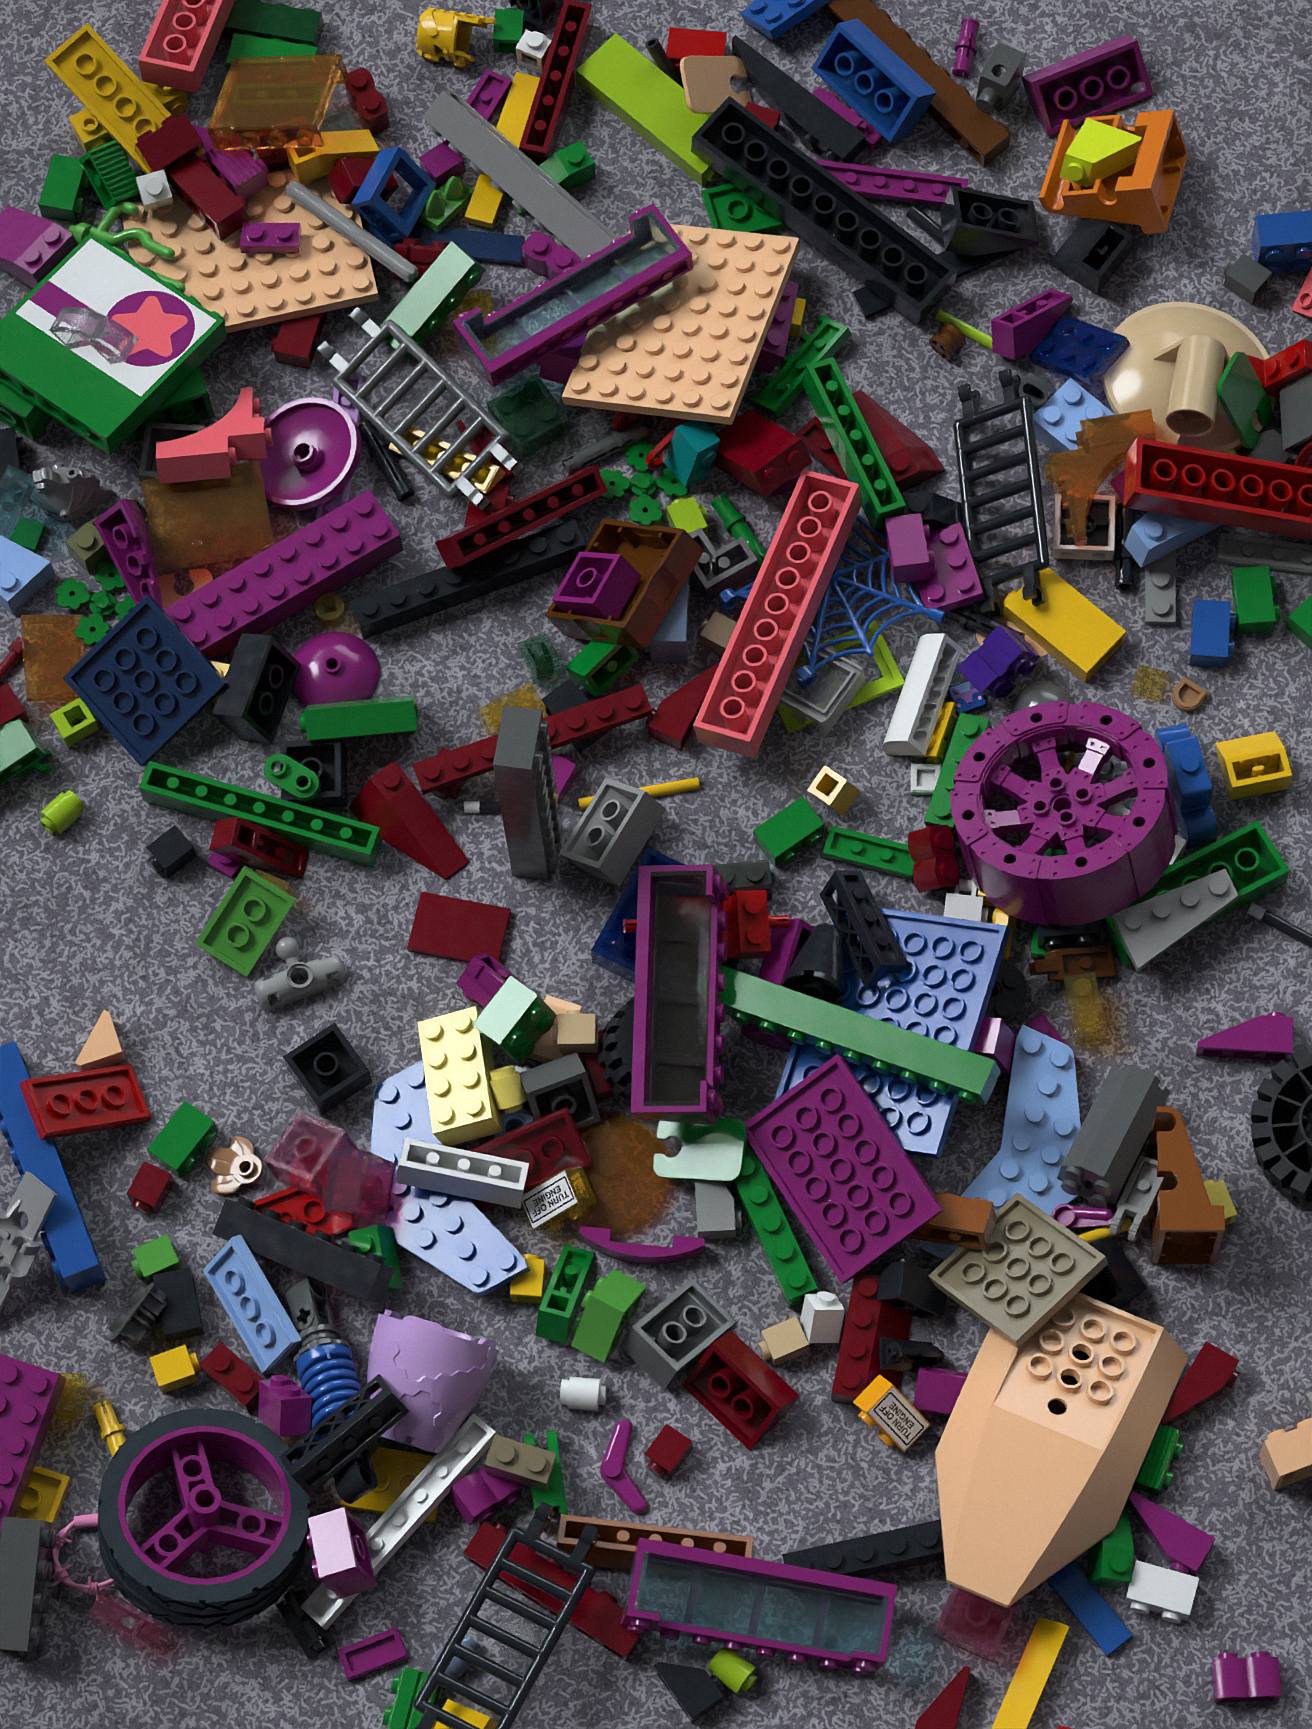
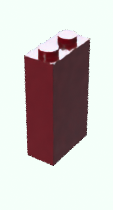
M750 409L734 420L732 425H727L715 434L721 441L716 451L717 456L713 460L714 465L764 496L773 492L813 462L801 438Z

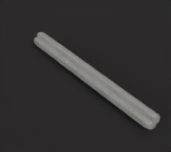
M292 180L286 186V194L405 281L412 282L418 276V269L415 265L296 180Z

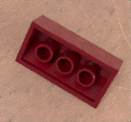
M860 1272L854 1277L832 1387V1402L856 1406L853 1401L878 1375H881L899 1390L902 1372L880 1370L879 1338L908 1340L913 1315L877 1301L881 1275Z

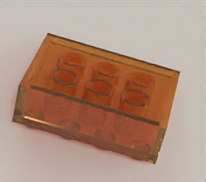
M260 460L232 465V475L229 478L160 484L159 477L142 480L157 572L254 556L275 545Z

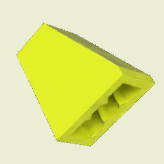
M1087 118L1065 153L1059 177L1088 187L1094 184L1096 179L1102 180L1133 165L1136 161L1142 137Z

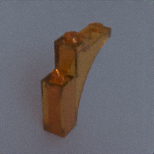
M1152 409L1080 420L1081 431L1075 432L1078 449L1048 454L1050 465H1044L1046 482H1053L1054 493L1061 492L1063 509L1069 508L1071 518L1065 519L1068 537L1074 536L1075 546L1087 545L1086 526L1088 512L1092 500L1104 479L1119 464L1126 460V453L1137 437L1156 441Z

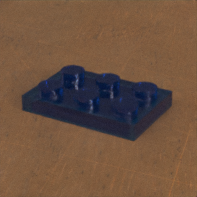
M1065 315L1028 357L1037 366L1094 386L1128 349L1130 343L1127 337Z

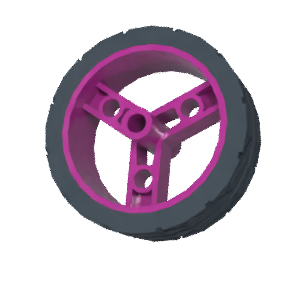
M204 1408L180 1410L157 1418L153 1423L149 1422L131 1434L116 1451L114 1457H112L102 1478L98 1500L100 1556L109 1577L114 1579L112 1581L128 1602L143 1613L152 1615V1618L175 1627L201 1629L204 1627V1630L230 1627L249 1620L276 1603L292 1584L304 1560L307 1542L306 1533L309 1527L308 1518H310L311 1509L309 1506L310 1497L291 1477L279 1458L289 1447L281 1437L262 1423H255L256 1420L234 1411L213 1408L206 1410ZM295 1458L292 1463L294 1464L298 1459ZM207 1460L228 1463L253 1475L268 1490L276 1503L280 1516L221 1501V1494L214 1487ZM172 1466L183 1510L139 1548L130 1534L126 1521L128 1508L136 1493L148 1479L163 1469ZM188 1473H196V1474H198V1476H196V1477H190V1476H187L186 1474H188ZM220 1520L237 1526L235 1528L220 1526ZM187 1527V1539H183L180 1533ZM248 1528H251V1529H255L257 1532H255V1533H248V1532H245L244 1530H245V1529H248ZM217 1544L262 1556L247 1568L223 1577L210 1579L189 1578L173 1573L194 1553L209 1552ZM165 1547H171L175 1550L172 1552H165L162 1549Z

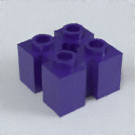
M998 625L983 641L984 644L977 651H973L957 669L980 694L990 695L998 699L1000 696L1004 698L1009 695L1015 688L1014 680L1020 674L1027 676L1037 665L1035 662L1041 656L1016 630Z

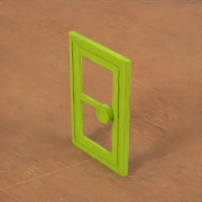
M875 620L870 623L865 635L869 644L875 632L879 629ZM852 629L845 633L820 642V644L837 638L853 636L857 634L855 630ZM882 633L878 636L872 650L874 652L873 657L883 677L863 685L845 710L899 689L904 685L903 677ZM846 641L831 646L839 653L861 644V641ZM800 650L792 671L809 665L805 651ZM825 664L823 667L831 682L829 694L833 698L843 683L837 682L831 667ZM831 699L816 704V706L824 710ZM784 704L777 709L788 734L815 723L808 718L804 723L799 722L794 717L793 710Z

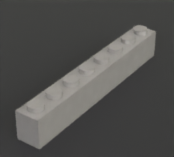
M443 90L422 118L429 123L427 127L431 132L439 137L443 135L450 142L448 146L455 153L461 156L464 154L470 159V166L475 171L489 176L492 179L491 184L501 193L507 192L513 198L512 203L523 212L528 211L534 216L535 219L533 221L539 228L552 232L556 236V243L574 251L580 257L581 262L589 254L601 251L609 246L613 240L619 238L453 90Z

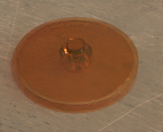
M605 1113L600 1114L601 1121L578 1129L594 1162L593 1165L582 1170L596 1202L566 1220L578 1229L579 1226L611 1229L612 1236H619L636 1231L648 1224L665 1205L671 1190L672 1179L658 1176L653 1170L654 1153L664 1154L667 1157L670 1156L664 1142L656 1138L657 1133L642 1121L623 1114ZM580 1170V1171H578V1172H575V1173H573V1174H571V1175H568L567 1178H568V1179L571 1178L572 1176L576 1175L577 1173L581 1172L582 1170Z

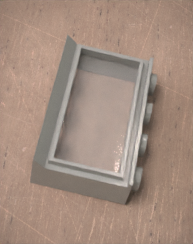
M807 634L805 642L811 653L814 640L810 634ZM802 646L776 708L779 709L784 704L793 710L794 717L799 722L804 723L807 718L818 724L820 735L826 737L866 682L862 665L854 658L848 657L846 659L842 656L819 668L816 671L818 676L815 682L803 690L796 683V680L800 677L795 673L803 666L809 665ZM832 646L818 651L815 666L838 652Z

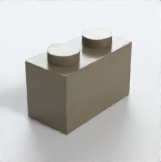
M495 1434L485 1462V1472L547 1492L557 1463V1456L554 1452Z

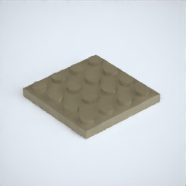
M1016 1193L995 1213L997 1220L987 1251L958 1247L928 1277L938 1289L1019 1349L1108 1264L1106 1256L1022 1195Z

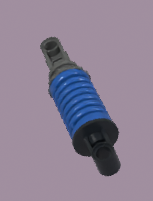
M307 1276L285 1292V1297L291 1311L293 1325L302 1339L297 1345L299 1352L293 1358V1364L297 1369L301 1389L312 1397L311 1423L313 1429L359 1391L361 1386L358 1383L359 1378L355 1372L353 1349L347 1341L341 1339L339 1329L335 1326V1319L328 1300L326 1285L322 1281ZM352 1411L351 1413H349V1414L346 1416L345 1420H347L349 1417H351V1416L353 1415L354 1411ZM326 1432V1433L320 1438V1441H322L325 1437H327L328 1434H329V1432ZM377 1439L333 1475L336 1492L348 1504L354 1503L378 1486V1478L371 1461V1456L378 1448Z

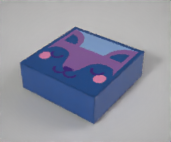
M968 680L948 688L947 693L951 702L956 703L954 709H956L958 717L960 712L968 714L985 708L987 705L983 694H980Z

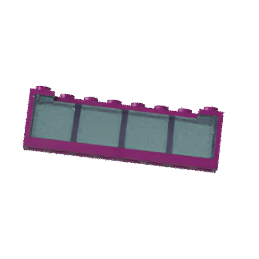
M654 203L646 208L637 209L629 217L630 233L623 238H616L609 246L599 252L589 254L584 261L574 267L565 268L560 275L550 281L540 283L530 293L516 297L503 309L489 313L484 319L482 311L479 307H476L471 311L461 313L453 321L460 353L493 388L694 269L692 253Z
M639 1538L636 1544L621 1625L628 1626L627 1631L636 1634H647V1630L660 1632V1637L664 1639L679 1640V1636L692 1638V1643L697 1645L711 1646V1642L724 1644V1649L729 1651L743 1652V1648L756 1650V1655L775 1658V1654L788 1656V1661L806 1664L807 1660L819 1661L820 1667L837 1670L841 1665L852 1667V1672L855 1674L871 1675V1671H877L886 1662L897 1585Z

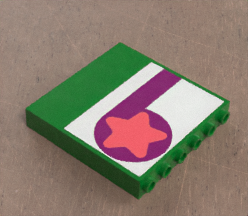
M90 233L0 321V382L108 455H111L227 338L225 321L219 313L215 311L210 312L204 308L196 298L188 297L181 293L173 283H166L157 277L150 268H143L137 264L127 253H120L107 240L99 239Z

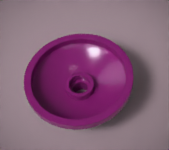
M340 631L321 633L307 640L294 655V658L301 665L292 690L296 698L305 707L314 704L368 700L377 688L379 681L377 657L364 640L353 634ZM330 663L338 664L335 669L327 668Z

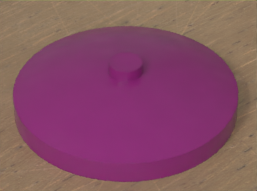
M318 397L301 398L281 406L267 417L265 427L271 428L273 446H268L267 458L248 460V470L252 483L270 503L288 510L310 509L332 499L350 481L360 460L361 436L353 418L337 403Z

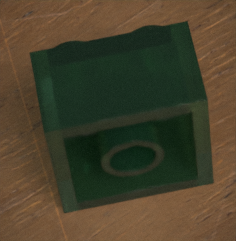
M538 374L487 402L488 413L509 432L510 439L507 444L519 462L570 433L568 417Z

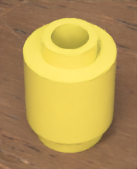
M514 1065L491 1071L489 1083L497 1109H504L505 1114L523 1109L522 1103L527 1101V1097L521 1083L520 1074L515 1072Z

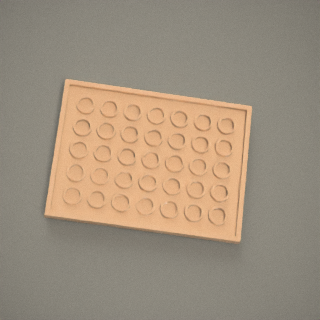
M292 169L266 175L269 186L245 201L248 205L246 212L249 223H300L302 231L299 253H241L240 237L242 228L220 241L176 194H172V205L145 212L142 201L133 203L139 208L136 215L121 214L124 230L134 227L142 228L151 235L154 242L172 248L175 251V257L168 260L150 253L144 249L140 240L133 239L128 241L127 245L129 255L143 268L148 267L156 273L183 283L186 287L184 295L196 298L204 308L210 312L215 311L223 317L226 333L379 300L369 254L286 194V186L292 180L297 181ZM327 175L302 184L362 227L359 212L351 204H339L326 178Z
M659 223L661 235L677 250L680 249L662 223ZM670 224L692 253L694 269L588 331L580 351L582 353L576 369H573L562 394V400L564 405L732 425L800 250V240L796 237ZM652 242L621 260L616 266L631 278L668 256V254L656 242ZM613 273L605 292L622 283Z

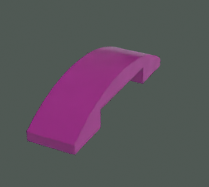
M579 1226L580 1240L586 1245L606 1256L629 1263L646 1265L677 1263L705 1253L706 1248L705 1239L675 1235L673 1236L672 1247L611 1241V1229Z

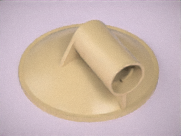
M1165 302L1148 306L1135 312L1115 329L1104 350L1101 379L1106 398L1119 420L1137 437L1224 452L1229 449L1237 450L1243 447L1218 399L1216 390L1218 381L1235 352H1244L1247 355L1262 360L1268 359L1269 355L1259 339L1246 326L1230 315L1202 304ZM1267 395L1272 404L1273 411L1276 397ZM1254 411L1252 425L1260 433L1264 426L1260 425L1257 413Z

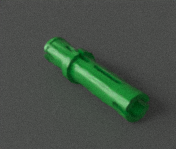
M726 493L721 494L722 500L716 497L711 502V506L724 522L723 527L726 532H731L735 539L741 536L744 538L758 559L759 573L767 553L745 523L746 517L744 514L736 510Z

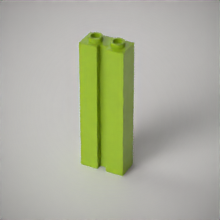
M617 33L576 69L577 83L701 187L708 181L714 182L720 174L691 152L692 136L712 114H695L690 111L686 103L684 89Z

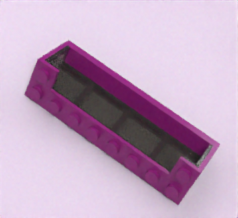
M713 864L639 866L631 1113L636 1119L717 1125L718 1115L723 1113V1100L721 1096H718V1086L723 1084L724 1081L723 1066H719V1054H723L725 1048L724 1035H720V1023L725 1022V1005L721 1004V992L726 991V975L722 973V962L727 960V945L722 943L723 931L728 929L727 912H723L724 901H728L729 887L728 882H724L722 874H719Z

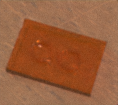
M21 615L26 702L74 701L80 698L63 677L85 656L83 639H78L75 635V628L80 625L81 615Z

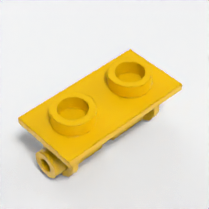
M943 702L926 754L912 755L913 757H927L928 764H939V761H943V755L947 746L944 737H950L953 725L958 718L956 709H954L955 702Z

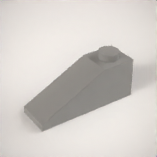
M695 1180L698 1238H736L735 1228H742L741 1209L734 1210V1199L724 1182Z

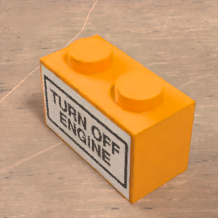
M878 1375L853 1401L861 1410L858 1417L871 1429L876 1426L880 1430L877 1437L890 1449L895 1445L905 1452L931 1425L899 1390L881 1375Z

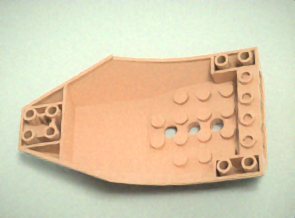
M1078 1292L1019 1349L992 1328L989 1329L935 1451L947 1583L1008 1608L1115 1530L1153 1437L1189 1358L1164 1327ZM1083 1351L1087 1353L1089 1359L1078 1360L1072 1353ZM1065 1375L1072 1376L1078 1383L1067 1385L1061 1380V1377ZM1054 1400L1061 1401L1066 1406V1412L1061 1415L1053 1414L1049 1411L1048 1404Z

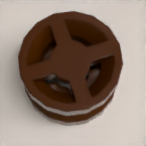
M946 323L941 327V332L938 335H933L929 339V344L936 353H939L942 358L949 361L954 357V352L957 349H962L966 345V340L955 326Z

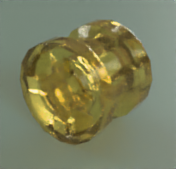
M334 593L323 594L317 599L315 612L319 623L326 628L341 626L346 619L343 599Z

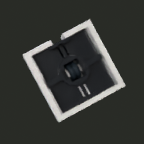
M1055 494L1053 558L1113 560L1115 496L1090 495V499H1080V495Z

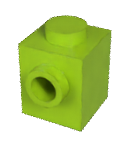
M694 496L687 499H676L669 506H666L667 518L672 528L684 529L690 534L701 527L708 538V526L706 524L709 521L708 514L703 504L698 506Z

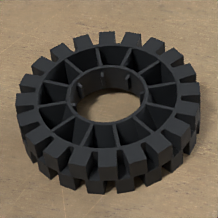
M1304 1047L1292 1053L1291 1063L1287 1064L1282 1059L1271 1069L1272 1078L1270 1080L1267 1078L1263 1079L1257 1090L1258 1100H1253L1251 1133L1258 1166L1262 1165L1263 1175L1272 1187L1278 1184L1280 1186V1194L1291 1202L1300 1198L1303 1201V1208L1312 1210V1137L1308 1139L1303 1129V1125H1308L1307 1115L1312 1110V1054Z

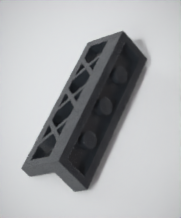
M835 870L821 891L820 897L833 924L843 934V944L865 989H874L884 973H902L907 963L861 870ZM835 890L837 892V905L832 897ZM846 912H847V914H848V916H849V918H848V927H847V925H846V923H845V920H846ZM857 935L860 939V952L857 948ZM869 959L874 967L871 973L869 972Z
M378 1374L280 1455L279 1458L291 1477L310 1495L410 1411L392 1391L385 1379ZM379 1388H382V1391L380 1393H378L374 1398L370 1399L373 1393H375ZM354 1411L353 1415L345 1420L346 1416ZM326 1432H329L328 1436L325 1437L322 1441H320V1438ZM301 1453H304L298 1461H296L294 1464L292 1463V1461L296 1457H298Z

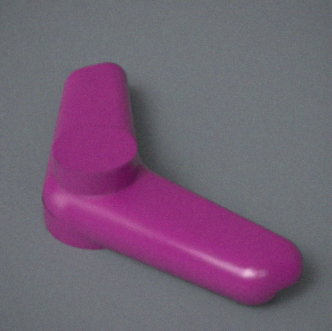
M1061 1204L1053 1210L1051 1217L1070 1231H1073L1076 1228L1110 1226L1114 1214L1112 1210L1107 1208Z
M629 1420L617 1422L600 1466V1474L602 1479L633 1513L638 1514L645 1512L648 1504L625 1469L632 1423Z

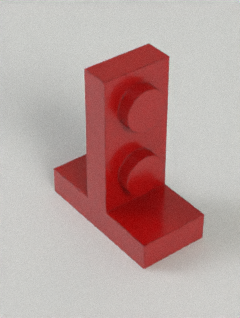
M1303 339L1266 360L1247 355L1267 395L1280 399V387L1312 371V341Z

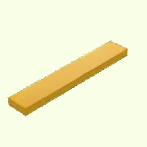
M520 72L515 73L496 127L518 149L540 77ZM485 173L483 175L479 174L465 214V222L493 229L505 193H501L491 184L492 179Z

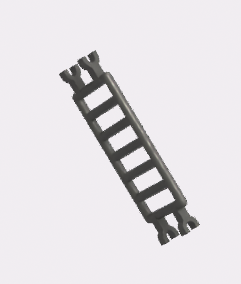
M356 307L350 316L371 336L356 354L347 362L326 341L317 348L339 370L332 378L333 386L447 498H454L462 491L477 507L485 512L492 503L470 481L491 458L495 456L516 477L525 470L503 448L510 439L509 432L393 320H387L379 328L360 308ZM391 334L400 345L355 391L346 380ZM410 353L419 363L374 410L364 399ZM429 371L438 382L393 428L384 419V416ZM446 390H449L457 400L412 447L402 436ZM467 408L476 419L431 465L421 456L422 453ZM486 426L496 437L450 484L440 473Z

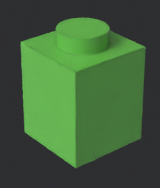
M167 1234L132 1249L136 1257L135 1260L131 1261L138 1279L144 1276L147 1284L154 1282L152 1275L182 1269Z

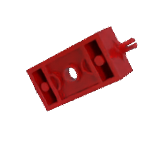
M766 890L735 891L728 897V901H724L723 912H727L728 929L723 931L722 943L727 945V959H762L771 951V929L789 928V915H770ZM675 892L661 893L660 931L696 934L694 923L696 921H703L709 927L708 936H711V901L708 897L676 898ZM624 919L623 926L625 927L623 932H637V919ZM661 940L659 943V961L710 960V944Z

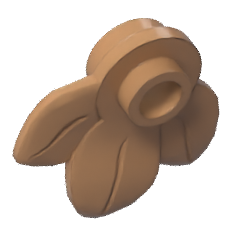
M234 1136L230 1148H217L206 1157L208 1166L214 1173L218 1174L210 1188L216 1194H234L242 1185L255 1184L263 1176V1163L254 1155L253 1144L244 1137ZM250 1164L249 1171L243 1172L244 1167Z

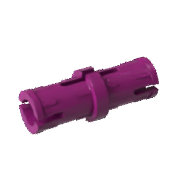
M964 18L961 21L959 41L955 43L954 47L956 52L954 68L952 69L954 76L968 78L971 75L973 56L976 55L978 49L976 39L980 26L979 21L975 19Z

